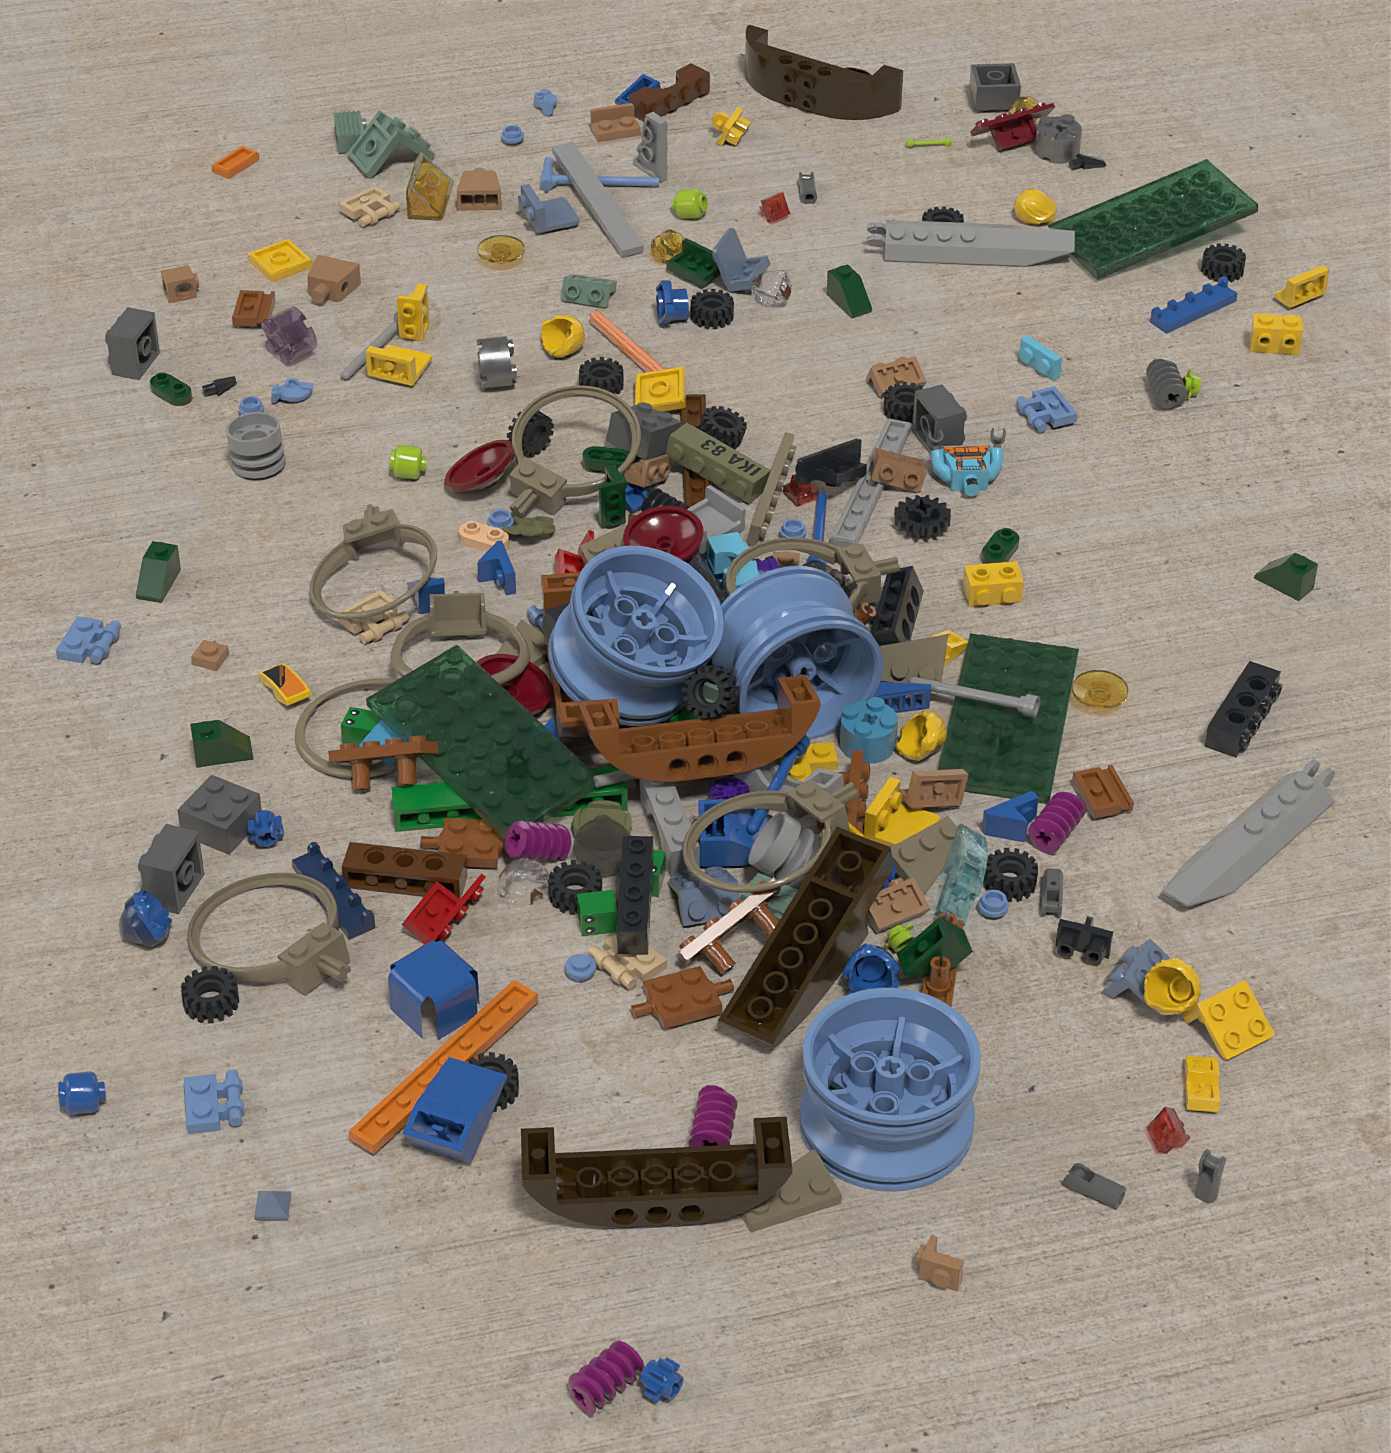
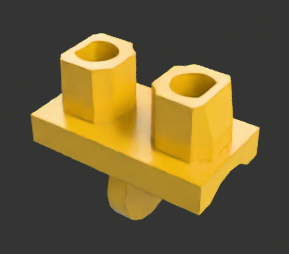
M737 107L730 118L723 112L714 114L711 119L713 127L718 131H723L717 140V144L723 146L727 141L737 146L751 121L741 116L743 109Z

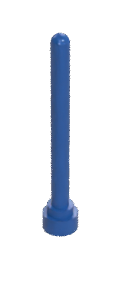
M821 492L817 495L813 539L824 542L827 495ZM812 555L807 558V567L817 568L824 572L827 571L826 561Z
M806 734L793 748L786 752L766 791H780L796 758L803 756L810 746V739ZM756 809L747 827L750 833L755 834L759 831L769 810Z

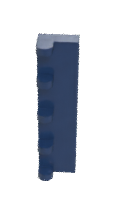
M311 842L307 846L306 854L292 859V867L297 874L318 880L332 892L339 912V928L348 940L376 928L375 916L372 911L367 910L362 904L361 897L351 891L345 877L336 872L333 868V862L329 858L324 857L317 842ZM312 893L319 901V903L323 906V908L326 910V907L323 904L322 900L317 895Z

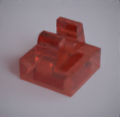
M783 192L760 200L762 206H759L761 215L766 216L767 222H774L790 214Z
M796 474L791 476L790 483L783 485V494L796 507L817 500L819 491L811 484V481L802 485L797 484Z
M1164 1107L1146 1127L1157 1152L1168 1154L1172 1148H1182L1190 1139V1136L1185 1134L1184 1123L1179 1119L1173 1108Z

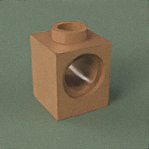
M189 265L161 271L163 291L169 303L197 298L196 288H199V280L197 274L192 273Z

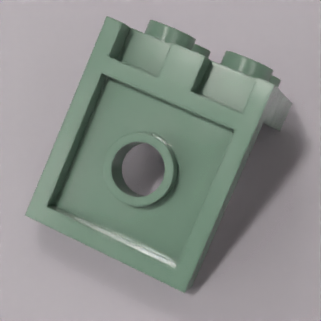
M380 110L347 152L360 169L371 178L374 177L399 142L428 161H431L435 156L434 152L429 148L431 144L420 137L421 133L412 126L408 129L401 119L396 116L392 119Z

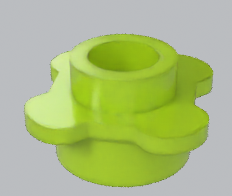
M1188 370L1187 375L1182 378L1188 393L1187 400L1190 399L1191 395L1197 396L1201 388V378L1194 376L1193 370Z
M910 923L905 927L897 925L892 928L887 934L889 939L884 947L886 949L892 947L895 952H899L915 938L911 933V930L914 928L913 924Z

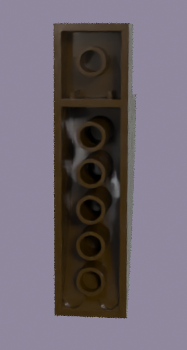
M840 827L835 829L718 1019L719 1024L774 1047L813 1010L842 974L851 954L861 946L869 934L866 913L894 868L891 848Z

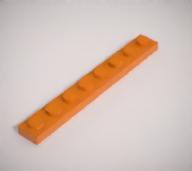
M513 980L349 1130V1139L375 1154L407 1124L415 1103L448 1057L469 1063V1059L472 1057L477 1059L478 1054L484 1053L538 1002V993Z

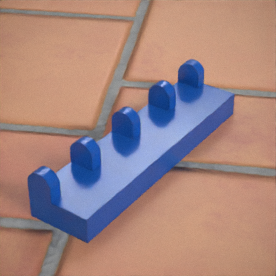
M1222 276L1218 279V284L1211 286V284L1207 283L1203 285L1202 291L1194 294L1192 291L1187 292L1185 299L1176 302L1172 299L1168 301L1167 307L1162 310L1159 307L1153 308L1151 310L1150 323L1167 334L1236 302L1238 293L1228 287L1227 277Z

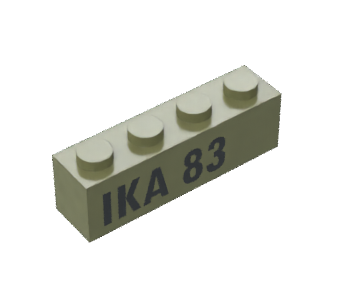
M685 423L669 436L665 454L669 455L670 459L747 503L752 502L763 493L771 472L770 469L689 423Z

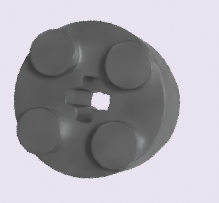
M1064 114L1061 117H1040L1035 143V153L1040 159L1043 160V157L1050 159L1051 163L1063 164L1069 163L1070 160L1075 159V156L1080 153L1082 127L1074 120L1075 117L1073 115Z
M507 336L477 339V346L482 345L478 352L481 380L486 379V382L482 383V389L512 386V382L517 379L516 364L511 365L510 357H513L514 354L513 339L507 340Z

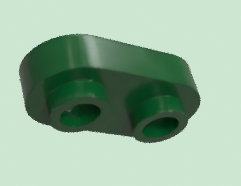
M161 372L150 379L151 392L169 404L184 406L192 401L191 387L174 376Z
M600 446L588 447L583 451V465L593 471H605V466L613 464L618 469L626 460L629 452L624 449Z
M1010 528L996 531L982 548V563L1008 562L1019 547L1018 533Z

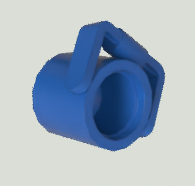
M662 280L656 287L657 316L661 326L669 324L670 321L688 320L689 318L686 288L672 289V283L668 280Z

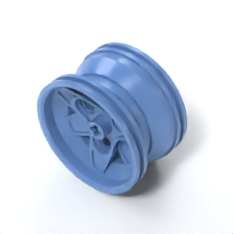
M621 546L606 550L596 555L584 566L573 587L570 604L560 614L551 632L548 654L553 674L562 689L574 702L617 698L621 725L646 726L660 723L674 716L686 704L683 697L688 696L687 692H682V687H688L684 680L691 677L693 673H696V668L706 666L719 646L724 629L722 608L714 590L704 577L678 557L644 546ZM591 611L594 617L587 614Z
M788 566L774 569L744 583L721 604L724 619L722 639L709 662L711 665L723 666V670L728 669L732 673L729 677L735 676L737 681L732 684L733 687L739 686V691H735L734 695L739 697L738 701H734V704L739 714L778 709V678L806 675L820 699V710L806 733L811 740L827 736L840 729L842 709L845 705L858 701H868L869 698L874 696L883 672L881 649L869 629L854 617L849 598L837 580L830 574L807 566Z
M874 988L846 995L824 1008L808 1028L803 1046V1074L807 1085L801 1100L800 1128L807 1149L809 1151L815 1149L828 1172L849 1184L870 1190L896 1192L917 1189L939 1181L951 1173L967 1155L974 1131L975 1108L972 1097L979 1081L981 1054L977 1037L969 1023L955 1009L941 1000L921 992L901 988ZM830 1085L836 1090H829Z

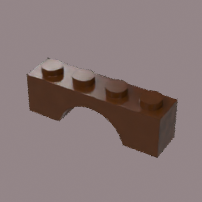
M690 63L676 71V84L661 89L644 87L630 94L629 103L634 105V117L643 122L646 114L651 112L663 117L709 93L710 72Z

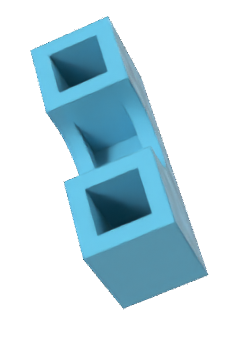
M738 532L707 537V560L714 574L723 573V592L726 598L729 597L726 589L727 570L732 561L748 549L747 542L742 541ZM755 558L745 564L738 573L735 582L736 589L760 575Z

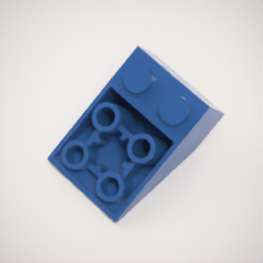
M727 799L698 800V818L711 807ZM756 809L736 810L713 821L699 836L700 866L751 865L748 861L750 850L762 828L773 816L767 814L759 831L755 834L750 833L747 827Z
M448 1057L415 1103L402 1134L414 1147L471 1165L507 1075Z

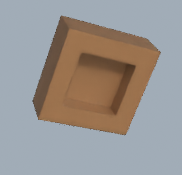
M773 552V558L776 559L779 568L799 566L800 553Z
M203 640L191 656L192 665L218 671L229 655V647Z

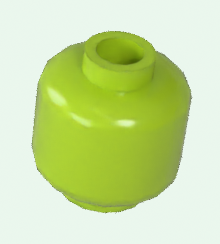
M682 189L673 198L672 209L674 212H677L681 219L701 218L704 212L707 211L708 200L700 189Z
M398 445L395 450H391L389 471H393L396 478L416 480L419 478L421 471L426 472L427 456H422V449L418 446Z

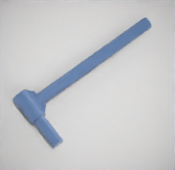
M547 157L544 159V168L541 172L540 182L542 190L549 191L556 184L573 185L567 175H557L553 172L552 158ZM597 176L602 185L659 187L658 177Z

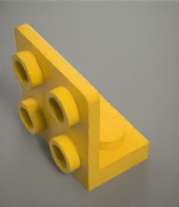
M387 345L385 349L369 346L365 351L367 376L413 386L432 361L431 354Z
M889 777L865 812L864 838L892 847L940 821L941 816L923 809L910 808L906 803L901 802L903 794L900 793V780Z
M1246 980L1194 1005L1191 1010L1181 1013L1186 1024L1198 1019L1200 1024H1205L1225 1061L1275 1035Z

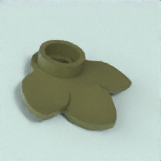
M514 516L513 519L517 525L503 526V530L509 534L548 537L550 533L555 532L556 528L553 524L554 520L545 516L533 518Z

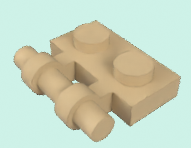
M373 186L339 202V208L341 212L352 219L359 218V224L364 227L368 224L378 223L380 218H388L394 215L395 211L400 209V204L397 201L390 203V195L377 186Z
M379 590L339 613L368 611L384 606L394 600ZM395 607L373 617L354 620L338 619V622L354 634L364 630L365 632L360 634V639L366 644L370 641L381 639L383 634L390 630L395 631L401 628L403 623L409 620V615L406 611L398 614L395 613L398 611V607ZM382 619L385 620L380 624H376L378 621Z
M617 933L604 941V950L594 945L588 951V955L595 960L598 968L601 970L606 969L617 984H623L628 989H632L636 985L637 980L634 977L643 982L667 969V959L650 945L648 955L618 954Z

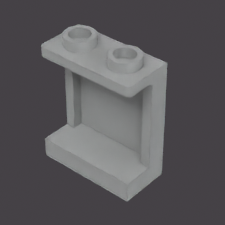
M711 485L705 488V499L687 509L701 520L704 528V541L696 553L698 556L707 551V537L734 532L739 533L745 530V508Z

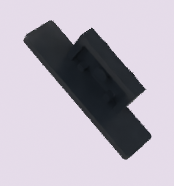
M856 438L798 458L795 467L796 483L802 485L813 480L825 482L827 486L838 487L841 486V483L855 481L857 477L866 475L867 464L860 463L862 440Z

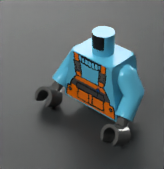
M992 428L990 441L994 444L993 448L990 445L942 446V449H940V443L944 437L943 432L939 429L937 432L938 440H935L931 436V431H929L926 443L933 450L930 451L933 471L935 475L948 483L952 491H965L966 495L975 496L981 490L988 489V481L994 480L1002 470L1003 448H1001V445L1006 439V430L1004 428L1003 436L1000 438L994 436V428Z

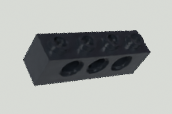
M913 566L903 567L898 572L886 575L870 631L879 646L911 641L924 592Z
M1252 661L1248 662L1208 725L1205 741L1206 748L1237 758L1242 748H1248L1252 732L1259 730L1262 716L1269 714L1272 700H1277L1280 696L1283 684L1279 683L1281 671Z
M623 836L616 930L618 954L648 955L654 867L653 836Z

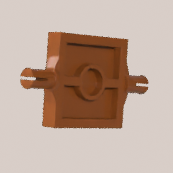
M445 818L443 831L439 834V837L421 836L420 846L421 848H438V852L467 855V867L498 868L499 858L503 851H506L503 836V820Z
M701 966L643 981V991L648 1001L631 1005V1012L634 1018L651 1013L659 1019L663 1028L667 1029L722 1014V1003L717 995L734 992V985L731 979L713 983L707 978Z

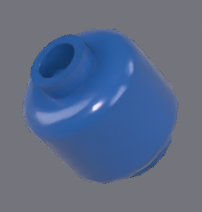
M91 1071L66 1074L63 1082H58L60 1108L65 1107V1111L69 1115L96 1112L99 1108V1101L106 1100L104 1081L98 1082L97 1075Z

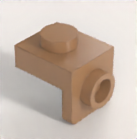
M931 1235L927 1245L920 1246L916 1257V1264L920 1265L919 1280L958 1292L962 1282L964 1260L937 1252L938 1237Z

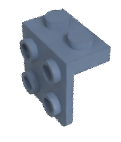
M530 184L521 186V195L518 196V203L536 233H547L550 230L570 228L579 224V217L566 198L560 197L540 201Z
M729 228L713 248V259L718 265L721 279L725 283L728 292L752 290L755 288L753 280L758 278L759 274L762 277L771 264L768 256L747 259L734 228Z
M720 866L705 869L704 873L716 880L739 885L738 881ZM690 871L676 873V877L669 879L670 887L678 894L681 924L683 926L706 923L714 917H718L720 920L728 913L726 909L740 898L739 892L723 891L702 883Z
M1151 939L1137 948L1134 945L1129 947L1121 956L1122 964L1117 965L1108 974L1107 978L1110 981L1103 991L1111 999L1127 988H1130L1146 1004L1143 998L1145 975L1156 963L1161 960L1170 959ZM1151 1008L1161 1019H1167L1171 1016L1162 1015L1153 1008Z

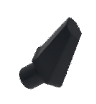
M1078 153L1076 159L1069 161V167L1071 169L1081 167L1085 170L1106 167V163L1101 158Z
M232 376L213 380V383L202 386L203 394L216 393L220 395L237 383L236 378Z

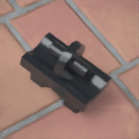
M1087 916L1085 924L1060 919L1055 945L1058 947L1057 953L1065 957L1073 956L1074 951L1086 953L1085 959L1088 962L1099 965L1104 958L1109 959L1114 932L1093 926L1094 917Z

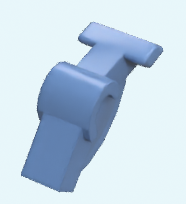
M542 88L540 92L534 94V107L541 108L543 115L550 116L553 114V107L557 105V97L549 93L550 90Z
M289 378L282 386H279V384L273 385L271 402L276 403L279 399L289 402L304 400L312 396L313 383L299 382L295 378Z

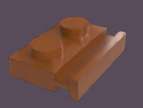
M240 290L232 316L233 326L257 327L258 324H264V327H268L276 300L275 291H271V294H264V291Z
M1108 765L1107 769L1097 767L1073 772L1072 781L1093 819L1120 814L1121 810L1125 809L1129 812L1133 811L1134 802L1113 765Z

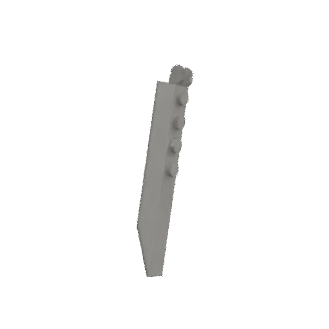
M886 220V225L882 222H874L867 225V232L882 235H871L867 237L866 242L868 246L885 247L884 261L1028 267L1074 253L1075 231L1028 225Z
M1314 759L1306 764L1303 771L1285 775L1188 859L1163 889V893L1186 907L1233 894L1334 804V800L1326 787L1333 780L1335 771L1327 768L1320 774L1317 780L1312 778L1320 766V763Z

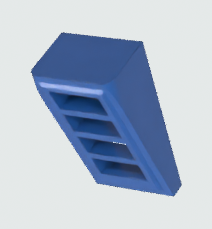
M642 74L615 99V103L618 105L628 104L629 95L644 87L661 89L660 82Z
M880 682L874 697L882 698L884 703L890 706L896 713L929 709L931 684ZM922 694V699H916V696ZM905 696H911V699H905Z

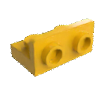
M1322 265L1287 279L1286 288L1275 292V298L1285 306L1292 308L1325 294L1330 269Z
M418 283L414 293H410V297L398 296L399 337L401 339L423 341L430 325L427 284Z

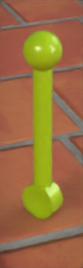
M950 138L929 141L908 139L906 146L908 148L914 145H944L948 147L951 146L952 140Z

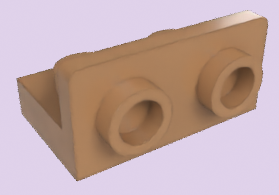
M633 103L590 110V128L597 142L641 136V128L634 117Z
M916 356L910 358L900 357L894 362L887 364L877 363L870 368L866 377L867 383H874L880 398L884 397L885 390H888V387L891 385L894 387L895 383L902 385L903 382H907V385H911V382L916 383L915 386L917 387L918 385L925 386L927 382Z
M874 447L872 459L875 466L871 475L873 481L914 492L921 491L928 470L923 460Z
M665 454L649 460L642 459L637 463H631L623 473L626 482L646 487L666 480L671 470V465L669 464L670 456Z
M964 769L912 771L909 789H900V793L903 794L902 799L910 808L917 810L924 809V807L949 808V806L962 805L968 773Z
M914 877L905 881L903 878H898L887 884V888L880 890L866 915L873 929L878 933L927 913L930 910V906Z

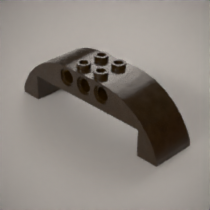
M750 24L746 27L745 77L749 85L760 95L780 104L840 120L875 119L901 110L904 70L883 65L872 76L769 46L768 30Z
M787 1116L754 1118L753 1144L555 1153L554 1127L521 1128L522 1186L535 1201L554 1214L588 1225L640 1227L697 1224L726 1219L744 1213L766 1201L787 1182L792 1174Z

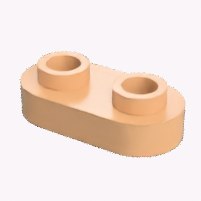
M476 521L466 522L459 528V540L463 545L487 552L497 541L502 540L505 549L507 550L509 547L508 533L499 528Z

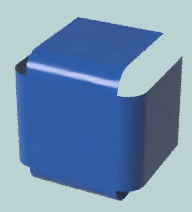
M431 940L390 965L391 972L388 976L391 1010L422 1039L420 1008L422 1002L428 996L433 1000L436 1007L438 1040L466 1024L478 1013L477 1003L480 1005L478 973L445 942Z

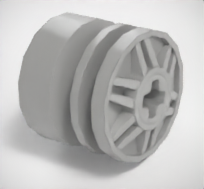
M252 412L237 416L229 422L226 427V435L230 448L232 467L238 475L245 478H263L273 475L283 468L286 458L279 420L274 415L264 412Z
M781 811L767 822L755 839L748 857L749 864L766 875L774 872L775 880L781 879L796 872L814 858L821 844V836L818 834L814 835V831L809 828L801 830V823ZM808 873L787 885L799 889Z

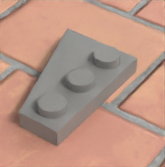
M651 112L645 116L641 130L643 139L637 145L636 151L639 154L633 160V165L650 177H658L659 183L667 181L668 125L666 120Z

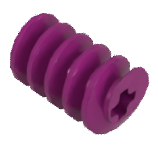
M1058 792L1052 796L1051 800L1028 829L1032 844L1047 854L1057 852L1060 846L1064 844L1065 839L1075 829V826L1084 817L1086 807L1083 801L1070 792Z
M516 821L509 827L505 836V849L512 858L520 857L522 859L529 858L548 861L563 860L567 857L571 848L569 830L561 824Z
M706 1085L701 1088L698 1094L689 1147L730 1145L738 1101L733 1095L716 1085Z
M618 1340L614 1341L608 1349H604L598 1357L592 1358L589 1364L582 1366L578 1373H573L569 1377L568 1385L571 1395L580 1409L587 1415L593 1416L596 1412L595 1405L603 1408L606 1405L605 1397L613 1400L616 1397L615 1389L623 1392L627 1388L626 1381L634 1383L637 1380L635 1372L641 1375L645 1367L642 1358L633 1347L626 1342Z

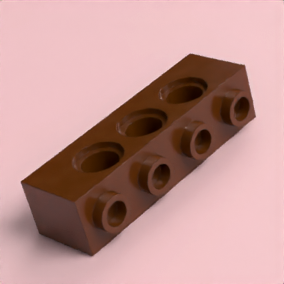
M356 842L349 843L341 866L342 876L347 880V885L350 889L424 897L436 881H438L461 899L468 877L467 855Z

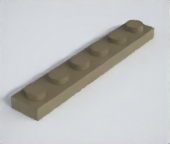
M784 433L750 527L747 544L750 546L758 544L760 537L765 539L769 523L766 522H771L780 496L779 491L783 489L785 478L788 475L791 461H793L797 446L792 445L794 434Z

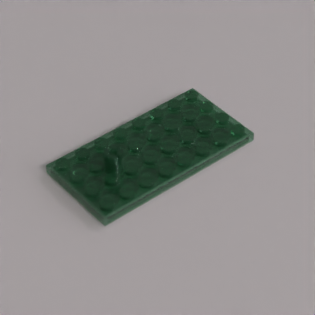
M1205 159L1048 225V228L1075 231L1074 253H1071V255L1098 280L1257 213L1258 204L1208 159Z
M970 633L958 686L1017 698L1027 694L1040 697V707L1036 718L1023 716L1022 713L1018 712V709L955 697L938 770L964 769L968 773L965 792L1013 799L1033 791L1039 797L1038 803L1047 804L1051 800L1079 649Z
M458 645L453 646L366 698L367 707L400 739H403V742H408V737L426 736V741L438 742V754L420 755L419 757L504 840L507 830L514 822L522 820L543 823L598 788L595 787L596 781L593 778L597 775Z

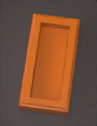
M241 146L212 164V172L230 179L259 160V153Z

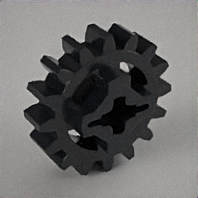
M915 495V499L906 497L905 502L899 501L898 507H895L894 525L898 526L899 532L906 530V536L914 534L916 539L920 537L930 539L932 534L939 537L940 532L946 533L947 527H950L951 509L946 508V502L939 503V498L937 497L933 500L929 499V495L925 497Z

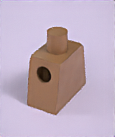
M478 167L474 171H464L457 187L458 211L502 210L501 187L495 171H486L484 168Z
M318 255L307 277L309 295L316 303H322L324 300L341 302L360 286V264Z

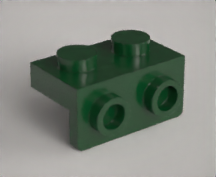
M687 238L682 240V252L666 261L667 270L702 287L721 275L718 265L713 259V251Z
M615 464L605 466V483L599 485V525L602 529L626 524L627 501L625 489L627 488L625 475L623 473L620 474Z

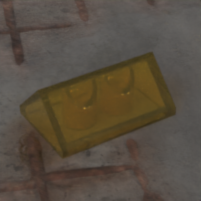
M421 151L417 154L406 189L408 219L441 221L445 214L454 181Z

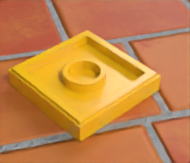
M290 239L248 253V261L271 282L310 269L313 265L312 259Z
M677 367L636 374L635 405L641 402L648 403L653 406V409L660 412L686 408L685 368Z

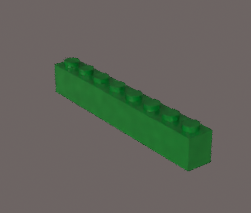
M616 767L395 786L391 787L395 832L443 828L445 818L490 819L510 822L574 816L580 808L581 811L588 808V803L601 800L616 802L621 805V810L628 811L626 781L595 787L593 783L594 776L619 771Z

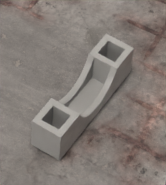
M774 760L765 766L733 774V776L744 781L749 786L750 792L766 791L779 766ZM817 768L803 781L796 780L787 775L780 791L789 792L811 779L831 794L844 786L843 774Z
M640 778V801L647 818L654 817L660 835L662 851H666L667 869L671 878L676 877V873L689 871L683 858V842L691 824L673 782L649 781ZM697 841L694 858L700 867V846Z

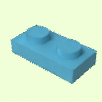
M1028 335L1021 338L1019 360L1052 381L1060 378L1062 357Z

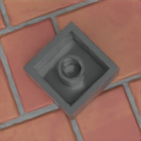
M1014 63L971 65L969 89L975 111H1010L1012 109H1019L1021 84Z
M127 307L122 315L117 318L111 329L106 332L105 342L108 344V363L111 365L112 375L140 380L160 354L155 312Z
M943 384L915 391L912 432L931 455L930 451H933L932 447L926 443L929 431H931V436L935 440H938V430L940 429L943 432L944 437L940 443V449H942V446H962L965 441L964 424L967 420V414L965 409L955 400L953 394L949 393Z
M641 402L638 405L631 406L639 421L641 430V442L636 456L647 460L665 454L670 434L679 429L682 422L673 418L670 413L653 409V406L648 403ZM620 411L611 413L606 441L630 452L632 444L630 425Z
M210 775L177 811L180 827L198 831L201 844L230 855L249 835L247 820H254L255 813L262 811L259 793Z
M165 824L161 832L154 836L152 845L146 854L140 857L138 870L141 873L142 879L141 890L150 891L162 903L161 907L170 913L179 915L205 873L199 832Z

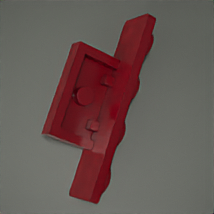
M1040 103L1030 110L1022 108L1015 111L1012 115H1007V113L998 115L994 120L982 119L975 123L976 126L970 132L971 136L991 132L998 152L1035 142L1037 128L1033 119L1049 115L1055 108L1054 103L1048 105Z

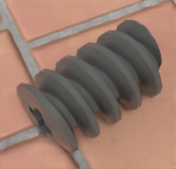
M1154 359L1150 362L1146 369V374L1158 406L1163 409H1170L1184 403L1188 393L1177 365L1165 359Z

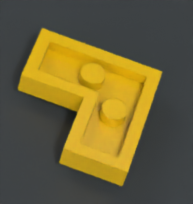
M834 742L810 744L807 752L803 756L796 758L788 776L803 781L817 768L838 770V759ZM785 754L778 758L779 766Z

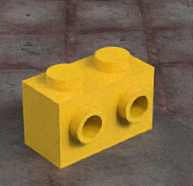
M1268 313L1253 314L1249 338L1250 352L1299 355L1303 336L1302 317L1271 315Z
M1017 561L964 566L963 589L969 607L1022 602L1024 581Z

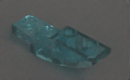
M962 823L958 825L944 868V873L947 876L934 915L938 917L941 913H947L946 919H949V915L952 913L957 917V920L964 921L963 926H965L972 902L980 895L986 870L988 850L986 837Z

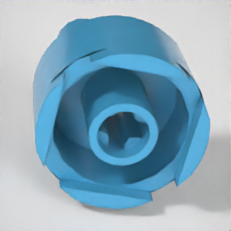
M871 697L868 701H858L845 705L842 709L840 727V748L842 752L851 759L853 750H863L865 762H870V764L879 763L890 758L897 743L898 717L896 712L879 697Z

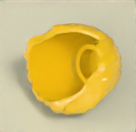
M1033 188L1026 189L1016 198L1014 210L1021 222L1039 225L1041 223L1052 224L1055 220L1056 202L1043 191Z
M554 315L552 319L542 322V345L551 357L564 358L566 355L573 354L582 347L585 341L584 327L578 319L569 315Z
M928 710L915 714L899 731L901 736L895 747L900 755H904L908 759L920 761L937 751L946 741L947 730L943 718H940L935 712Z
M1170 958L1168 960H1161L1155 966H1152L1145 975L1143 998L1149 1007L1162 1015H1178L1191 1010L1197 1004L1201 996V980L1196 971L1181 959Z

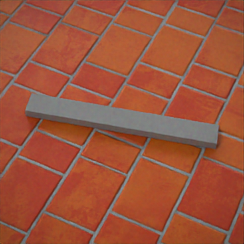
M574 142L553 146L552 154L621 257L644 252V245Z
M887 419L874 447L901 454L912 431V423ZM873 450L866 463L867 474L859 477L830 537V544L836 547L859 544L886 486L884 483L871 479L875 466L872 459Z

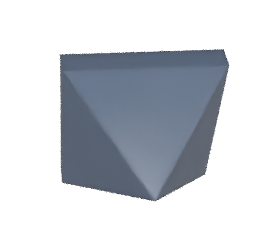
M258 1191L254 1215L255 1220H288L291 1191Z

